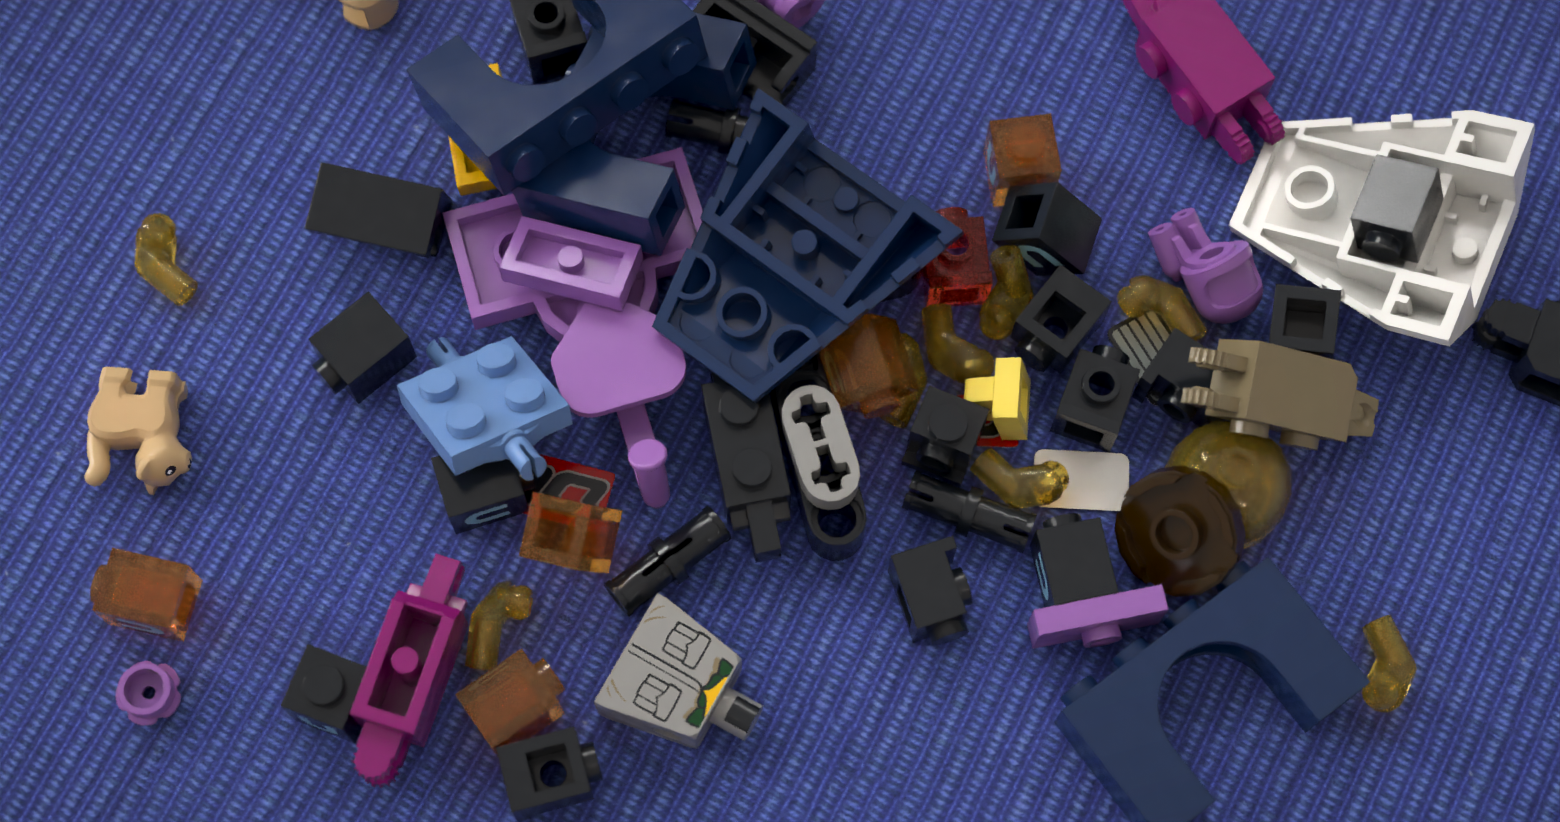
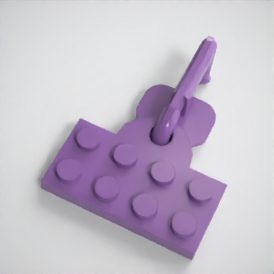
M682 147L636 159L674 168L685 203V209L662 255L657 256L642 252L643 261L623 311L502 280L499 266L522 216L513 193L443 212L475 330L536 313L546 332L559 341L551 356V365L559 393L569 404L570 411L578 416L587 418L617 413L628 450V462L633 467L641 497L644 503L654 509L664 507L670 497L665 467L667 449L663 443L655 440L645 403L666 398L681 387L686 377V361L682 349L652 327L657 316L654 313L659 302L657 279L675 275L686 248L690 249L702 223L700 217L703 212Z

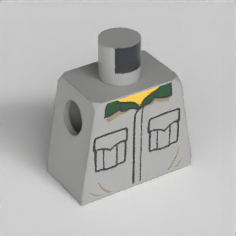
M659 593L656 594L594 700L598 714L607 719L695 749L700 746L712 723L745 741L754 728L764 707L732 689L742 671V659L688 614Z

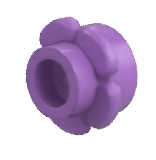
M151 661L136 663L127 669L119 680L116 688L117 705L122 711L128 712V718L133 723L143 726L153 725L157 722L158 718H168L177 710L181 701V694L177 691L180 678L176 671L167 664L161 663L156 665ZM149 687H153L155 689L154 697L146 699L144 691Z

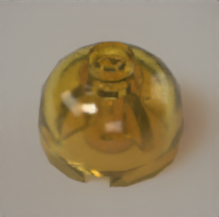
M1218 420L1191 431L1174 447L1165 467L1183 465L1207 472L1227 487L1241 509L1246 533L1243 549L1259 544L1282 521L1292 495V469L1282 447L1269 435L1268 439L1232 433L1229 432L1231 421Z

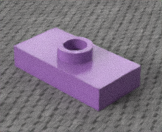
M521 216L499 266V270L504 282L623 311L642 264L643 253L641 245Z
M1160 584L1035 609L1028 620L1027 627L1033 649L1082 639L1083 645L1086 648L1099 647L1121 640V631L1159 624L1169 609L1163 586Z

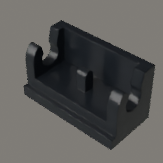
M700 0L692 10L694 13L747 24L757 64L742 94L753 100L759 88L786 106L816 69L817 41L756 0Z
M321 162L304 229L308 232L322 233L412 253L425 258H429V256L436 257L445 229L442 213L451 210L453 200L441 188Z

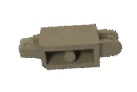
M1219 339L1217 350L1191 347L1188 362L1195 364L1198 368L1213 370L1210 388L1199 386L1183 388L1181 403L1206 409L1205 415L1231 421L1230 433L1268 439L1269 430L1281 432L1279 444L1318 451L1319 440L1347 442V436H1373L1375 428L1374 418L1378 412L1379 400L1356 389L1358 378L1350 363L1258 340Z

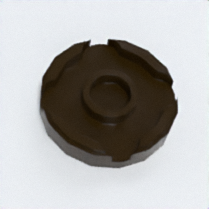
M1183 465L1159 468L1131 485L1124 495L1125 499L1122 502L1121 511L1117 513L1114 528L1119 552L1133 575L1146 585L1150 582L1154 585L1162 584L1164 593L1175 597L1201 595L1225 580L1240 561L1246 535L1241 509L1227 487L1207 472Z

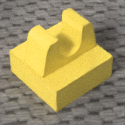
M1021 357L996 358L995 376L965 379L964 399L990 409L986 421H994L1002 440H1027L1031 380Z

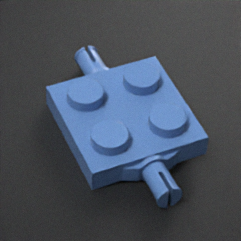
M512 336L496 343L488 344L480 350L465 356H460L446 337L438 338L440 346L435 339L432 340L426 349V354L437 368L429 369L419 376L397 385L402 406L450 470L457 476L484 463L508 459L517 468L523 479L534 480L532 471L537 478L544 473L547 463L533 446L543 437L573 424L570 406Z

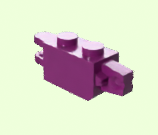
M1122 0L1139 31L1135 48L1140 66L1152 79L1158 78L1171 94L1174 110L1185 124L1189 126L1194 125L1205 140L1213 135L1224 151H1227L1228 156L1233 161H1236L1237 164L1240 163V165L1254 157L1253 153L1255 152L1251 140H1249L1247 134L1243 132L1242 127L1236 120L1244 116L1255 132L1259 134V137L1264 142H1267L1268 145H1274L1285 137L1284 134L1286 132L1284 131L1285 127L1282 125V121L1274 113V109L1266 100L1276 77L1216 0Z
M435 554L423 586L410 583L406 593L398 590L388 608L350 711V715L362 727L356 745L358 751L353 753L355 759L352 762L356 765L354 769L357 772L359 771L358 775L361 778L366 779L365 782L367 784L372 783L371 785L374 788L376 786L383 788L384 785L390 786L392 781L396 782L395 777L400 775L398 769L403 767L411 744L423 748L426 745L469 625L464 616L468 602L465 599L456 597L465 572V568L459 560Z

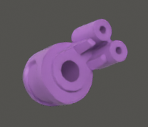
M1194 208L1183 209L1175 213L1171 217L1172 223L1160 224L1148 232L1163 273L1175 282L1184 280L1192 301L1203 318L1213 323L1228 324L1239 321L1256 310L1263 297V285L1254 263L1253 252L1247 241L1237 240L1212 243L1206 235Z

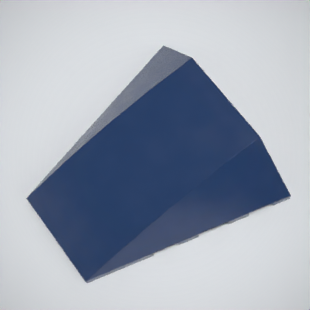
M759 88L749 107L751 113L740 138L736 136L726 158L728 165L714 196L709 197L700 217L702 223L690 249L686 248L652 325L654 330L754 403H757L964 235L962 229L913 195H910L906 201L902 200L816 140L807 121Z

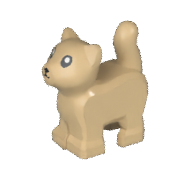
M103 367L99 379V392L88 412L87 457L89 467L84 475L85 481L95 487L100 486L107 479L111 469L110 449H139L135 456L137 479L144 482L148 493L154 495L159 486L170 485L180 474L188 472L191 467V452L184 448L177 439L180 427L178 409L180 402L187 399L188 387L185 381H182L175 372L149 370L145 393L134 395L137 383L131 382L133 371L130 368Z

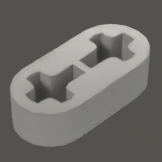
M801 386L788 395L782 408V429L801 489L807 500L821 509H840L848 505L857 494L860 483L859 463L840 405L835 396L820 386ZM811 404L816 413L827 412V415L821 418V435L823 439L813 441L809 426L806 423L800 422L795 424L794 421L800 418L801 406ZM828 453L833 470L835 472L846 471L848 474L841 478L840 490L830 492L826 483H814L813 480L820 477V455Z

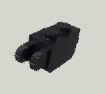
M1504 298L1500 301L1495 299L1489 309L1482 313L1479 321L1472 325L1473 341L1477 342V346H1482L1483 350L1489 349L1490 353L1512 361L1508 375L1516 390L1560 407V301L1554 302L1545 299L1537 309L1518 302L1513 304L1511 299L1509 301H1505Z

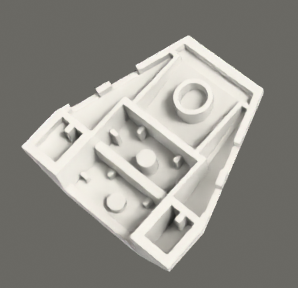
M1474 110L1452 111V118L1413 120L1412 114L1391 115V122L1353 124L1352 117L1282 122V125L1285 127V137L1274 145H1268L1267 142H1264L1229 223L1231 232L1318 287L1341 290L1340 301L1384 329L1450 347L1476 321L1518 215L1535 133V124ZM1377 154L1439 168L1444 200L1418 263L1402 259L1393 262L1381 261L1369 256L1362 249L1357 248L1350 218Z

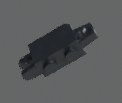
M711 372V383L701 384L703 410L727 524H732L733 532L744 529L749 530L756 563L781 558V545L776 523L790 521L791 493L770 394H766L757 403H754Z

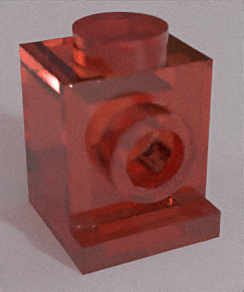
M947 207L937 210V213L964 232V235L946 249L966 247L967 251L961 255H953L945 249L923 267L922 279L926 309L988 304L993 278L992 270L989 267L984 217H969L968 210L961 207Z

